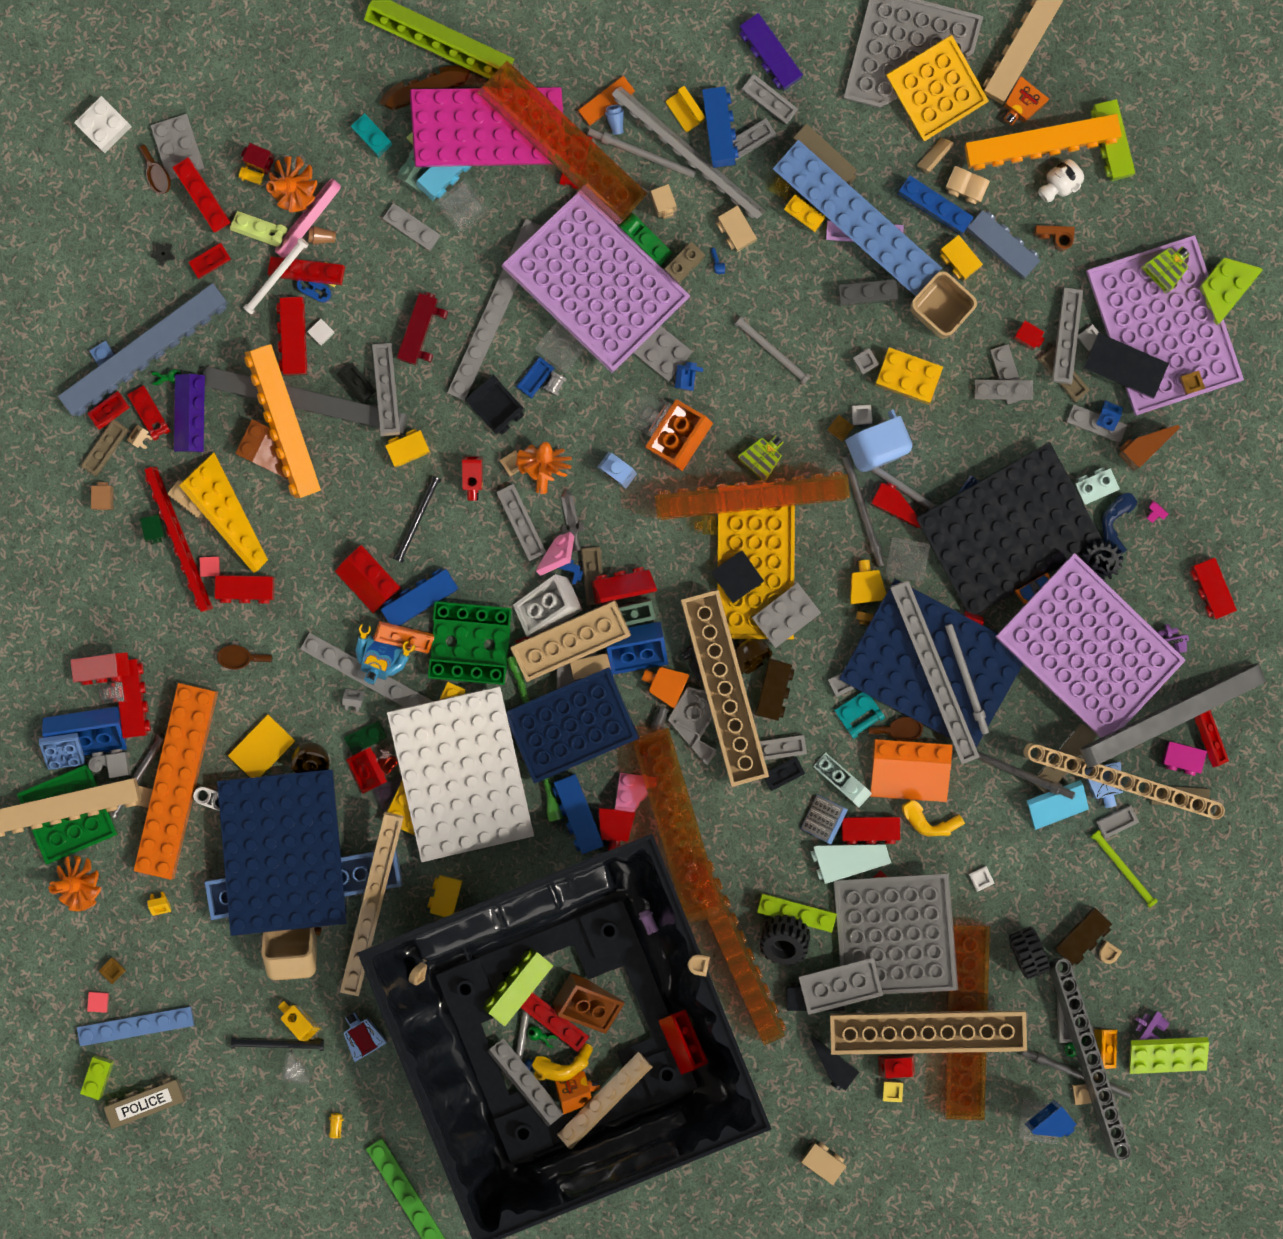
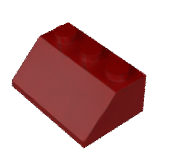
M360 545L335 570L337 575L373 614L401 589L399 584L363 545Z
M644 567L632 569L633 573L626 574L625 571L614 573V577L607 578V575L596 576V580L591 581L595 604L656 592L657 588L650 569L644 570Z

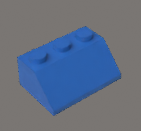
M661 622L629 627L630 637L607 646L613 675L668 665Z
M1056 1100L1050 1102L1025 1123L1026 1127L1035 1135L1054 1137L1069 1136L1074 1132V1127L1077 1125Z

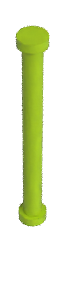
M1097 830L1090 836L1091 839L1096 840L1148 903L1147 906L1149 908L1154 906L1158 900L1150 895L1101 836V831Z

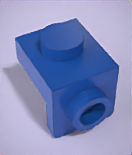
M693 362L677 365L675 388L694 391L695 373L703 372V368L697 367V363Z
M571 560L570 563L559 567V569L574 572L572 584L576 585L577 581L581 582L583 571L580 570L581 566L574 565V560Z

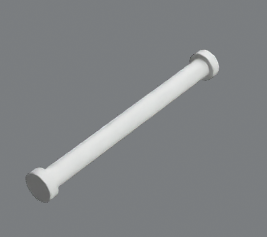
M299 238L297 240V245L248 304L243 306L248 313H254V308L303 248L308 247L309 244L304 239Z

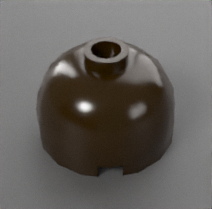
M757 638L742 639L737 644L738 647L735 650L742 675L743 672L749 674L764 665L762 661L765 658L769 660L772 656V650L769 646Z
M313 742L303 743L298 746L293 752L291 759V769L295 773L329 770L330 766L327 751L320 744Z

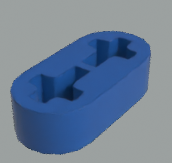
M297 281V288L303 294L321 303H326L330 300L331 290L326 285L309 282L313 289L305 288L303 290L302 281ZM323 289H326L327 297L320 299V295L315 290L323 291Z

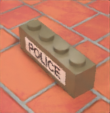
M1080 723L1057 751L1080 757L1082 755L1080 748L1093 742L1097 735ZM1055 754L1049 759L1050 763L1056 760ZM1073 759L1067 761L1066 766L1068 769L1073 766ZM1044 765L1036 776L1052 783H1058L1067 772ZM1032 783L1044 794L1050 792L1049 789Z
M173 1077L162 1080V1084L155 1087V1084L144 1087V1091L138 1094L135 1090L125 1094V1099L119 1100L117 1097L107 1101L108 1105L104 1107L111 1129L182 1103L187 1099L179 1078L173 1080Z

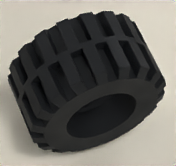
M777 915L775 918H769L763 926L760 940L762 955H765V958L767 960L770 959L772 963H779L782 966L783 964L791 966V964H798L799 961L802 962L804 957L807 956L811 936L810 929H807V924L802 923L801 919H795L794 916Z
M1032 926L1009 934V942L1023 976L1027 980L1050 970L1049 961L1041 940Z

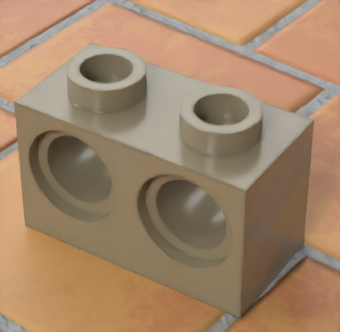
M691 242L665 268V272L680 284L705 258V254Z

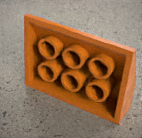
M874 739L870 789L872 794L870 797L947 802L952 745Z

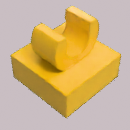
M161 892V898L155 899L154 894L150 895L151 900H148L147 903L152 916L171 912L170 903L164 892Z

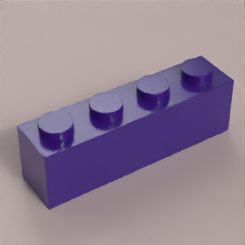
M759 13L740 25L739 30L741 32H739V36L744 42L748 41L751 45V53L755 58L759 57L763 62L761 64L762 68L766 73H771L774 77L772 81L778 89L781 87L785 91L802 79L803 74Z
M175 375L174 452H204L205 375Z

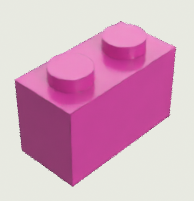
M1167 741L1161 764L1166 765L1165 769L1177 771V768L1184 769V774L1195 776L1196 773H1202L1207 751Z

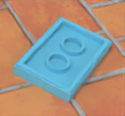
M1081 780L1063 786L1075 792L1073 800L1051 792L1027 800L1035 830L1089 810Z

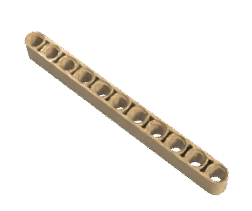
M1030 743L1025 746L1023 751L1024 756L1033 762L1202 816L1220 819L1224 815V806L1219 802L1101 764L1093 766L1091 773L1086 775L1085 767L1087 765L1084 759L1048 747ZM1036 747L1038 754L1032 758L1030 752ZM1052 753H1054L1056 755V760L1053 763H1050L1048 758ZM1073 759L1074 765L1071 769H1068L1066 766L1067 761ZM1109 771L1110 777L1104 781L1103 773ZM1126 776L1128 782L1125 786H1122L1120 783L1121 779ZM1144 782L1146 787L1140 792L1139 785ZM1159 788H1162L1163 795L1158 798L1156 794L1157 790ZM1180 793L1181 800L1180 802L1175 803L1174 798L1177 794ZM1198 799L1199 805L1196 809H1193L1192 803ZM1213 805H1216V807H1217L1216 813L1211 814V813H1210L1211 807H1212Z

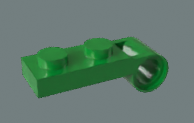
M633 213L618 226L659 266L673 253Z

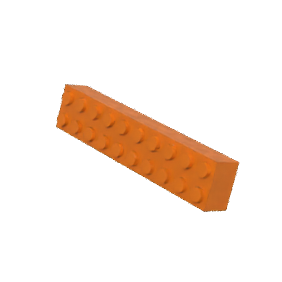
M178 683L136 858L135 872L170 880L175 878L193 795L218 696L217 691Z

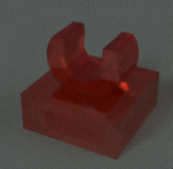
M381 749L380 752L383 755L377 759L381 770L388 775L398 764V759L388 750Z

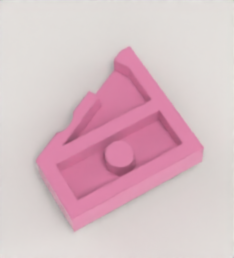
M571 532L559 535L553 540L536 569L540 576L570 563L574 535Z
M620 773L615 810L635 812L639 803L645 799L652 786H655L657 778Z

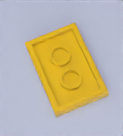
M268 714L228 756L250 778L262 777L296 740Z

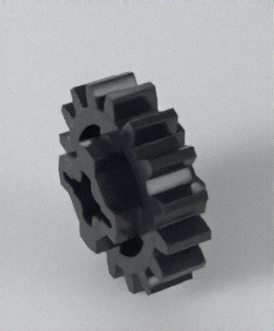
M1101 539L1100 544L1093 541L1092 547L1086 546L1087 551L1082 552L1083 558L1081 559L1103 581L1106 576L1112 579L1111 574L1118 575L1117 569H1122V562L1124 560L1123 556H1121L1122 550H1117V544L1111 546L1110 540L1105 544L1103 539Z

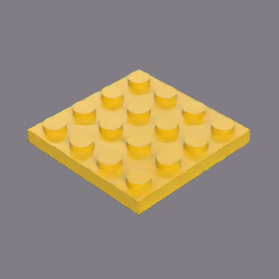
M949 35L885 75L922 141H926L989 102L952 35Z

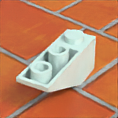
M826 752L813 766L857 807H860L872 794Z

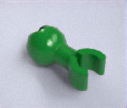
M171 369L167 374L153 372L151 375L161 377L157 382H153V385L159 386L165 381L175 384V375H181L182 373L178 369Z
M532 1026L527 1031V1036L530 1040H541L549 1048H553V1045L549 1044L547 1039L554 1038L557 1040L556 1035H546L542 1033L538 1026Z
M1083 1036L1082 1039H1081L1082 1045L1085 1044V1043H1084V1042L1086 1041V1037H1085V1036ZM1067 1043L1064 1048L1065 1054L1069 1057L1077 1056L1073 1043Z

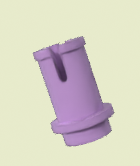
M646 909L639 913V920H642L647 934L650 935L652 932H657L659 928L653 919V912Z

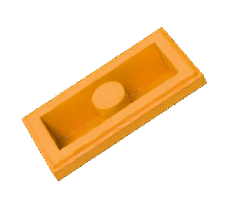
M1094 1029V1037L1104 1068H1116L1117 1030Z

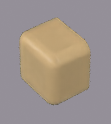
M939 272L911 302L910 310L937 337L946 339L975 310L977 301L949 273Z
M314 928L263 933L262 958L266 974L271 980L310 978L315 974L317 938Z

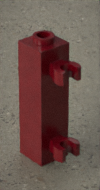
M429 292L419 293L397 356L398 360L415 366L418 359L432 362L433 354L421 350L433 316L446 320L449 313L447 310L437 308L438 299L435 298L436 295Z

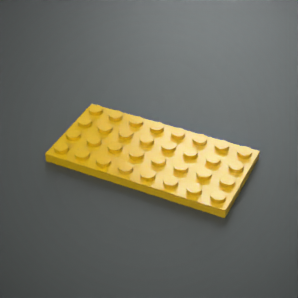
M718 485L717 567L742 550L764 580L763 583L735 603L731 602L717 582V590H719L732 639H768L752 617L794 586L795 486ZM794 634L788 639L794 640Z

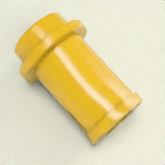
M247 166L245 168L241 167L239 178L242 181L247 180L261 185L264 173L250 170Z
M331 1113V1117H329V1120H331L330 1138H341L342 1121H344V1118H342L343 1114Z

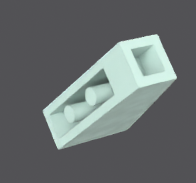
M885 844L813 846L814 851H810L813 861L818 862L820 868L816 870L820 881L823 880L825 884L891 863Z

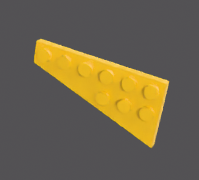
M212 453L179 486L251 571L255 573L268 559L215 453Z

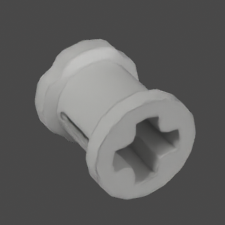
M552 371V376L547 386H544L543 389L558 396L559 389L567 379Z

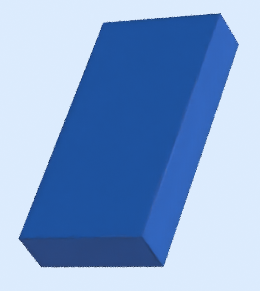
M539 357L516 387L532 399L555 368Z

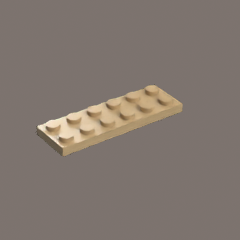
M614 600L519 642L510 648L526 682L630 637L631 633Z

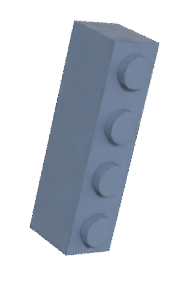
M982 210L966 230L1024 280L1041 261L1038 259L1039 255L1034 250H1028L1023 246L1025 243L1017 236L1014 238L1004 224L999 225L992 213Z

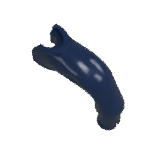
M1124 493L1118 496L1107 507L1102 516L1105 543L1110 540L1111 546L1117 544V550L1121 549L1122 554L1127 549L1117 537L1118 533L1114 530L1113 523L1119 516L1125 512L1128 514L1136 507L1137 500L1132 493Z

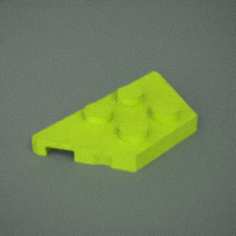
M1224 257L1207 276L1199 288L1206 299L1208 309H1211L1215 318L1213 321L1216 325L1222 322L1263 271L1262 268Z

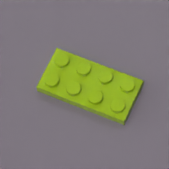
M1208 1037L1131 1040L1130 1074L1206 1071L1209 1039Z

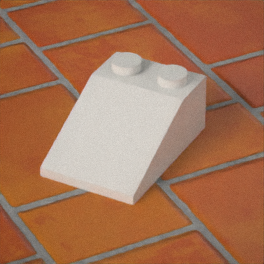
M557 574L513 604L527 637L563 623L582 611L569 578Z

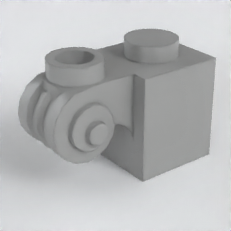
M122 749L111 750L110 755H104L103 752L92 753V759H90L88 764L91 771L100 772L106 766L109 778L131 775L128 752H122Z

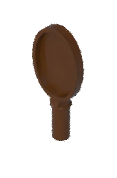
M146 145L140 146L139 150L148 165L146 168V178L150 187L158 194L167 193L171 186L168 172L160 163L154 161Z
M229 645L218 652L217 659L223 667L235 670L246 667L250 662H272V655L251 654L245 647Z
M911 717L898 718L890 726L868 727V734L890 733L893 738L899 741H913L920 737L923 732L922 723Z

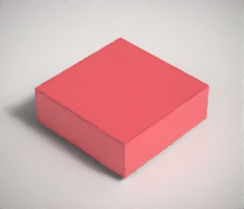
M219 557L199 558L200 577L220 576Z
M89 992L87 1011L107 1013L109 993Z

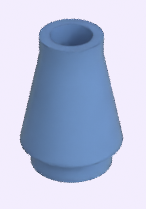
M621 105L608 106L605 115L612 129V134H622L624 132V110L621 109Z

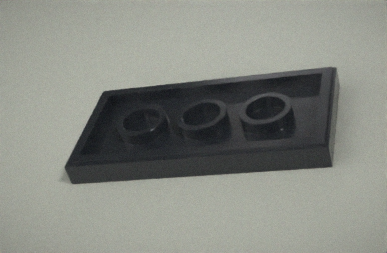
M1098 333L1083 369L1154 399L1169 363Z

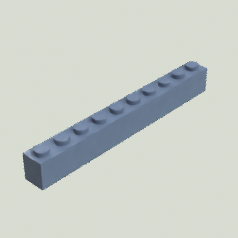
M212 283L59 395V399L72 416H82L88 411V406L100 403L103 400V395L115 392L119 388L117 385L123 381L125 383L130 381L136 371L145 370L150 365L149 362L154 358L155 360L160 359L165 355L164 351L169 347L171 349L175 348L181 343V338L194 334L196 332L195 328L200 324L204 326L212 320L211 316L216 313L217 315L223 313L227 309L226 305L229 303Z

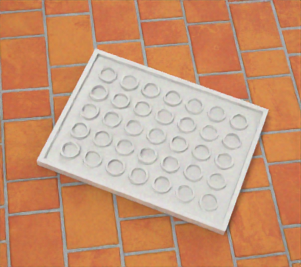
M500 686L387 712L421 862L534 836Z

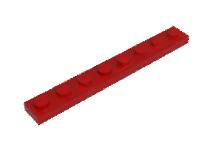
M157 467L144 469L146 473L145 480L153 491L152 498L158 503L160 508L159 515L166 523V533L173 541L174 553L176 556H179L181 561L180 568L187 576V586L194 594L195 606L198 610L200 609V612L213 609L212 603L200 577Z

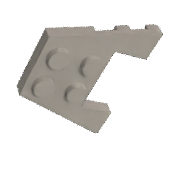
M687 687L668 721L703 762L708 765L717 750L700 741V738L712 720V714L706 692Z

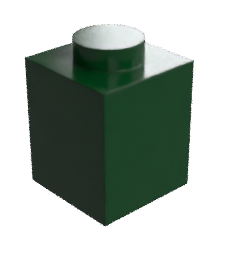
M159 514L140 519L146 542H150L153 545L161 543L162 539L166 538L163 522Z

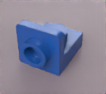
M1105 400L1097 420V425L1114 431L1122 416L1123 407Z

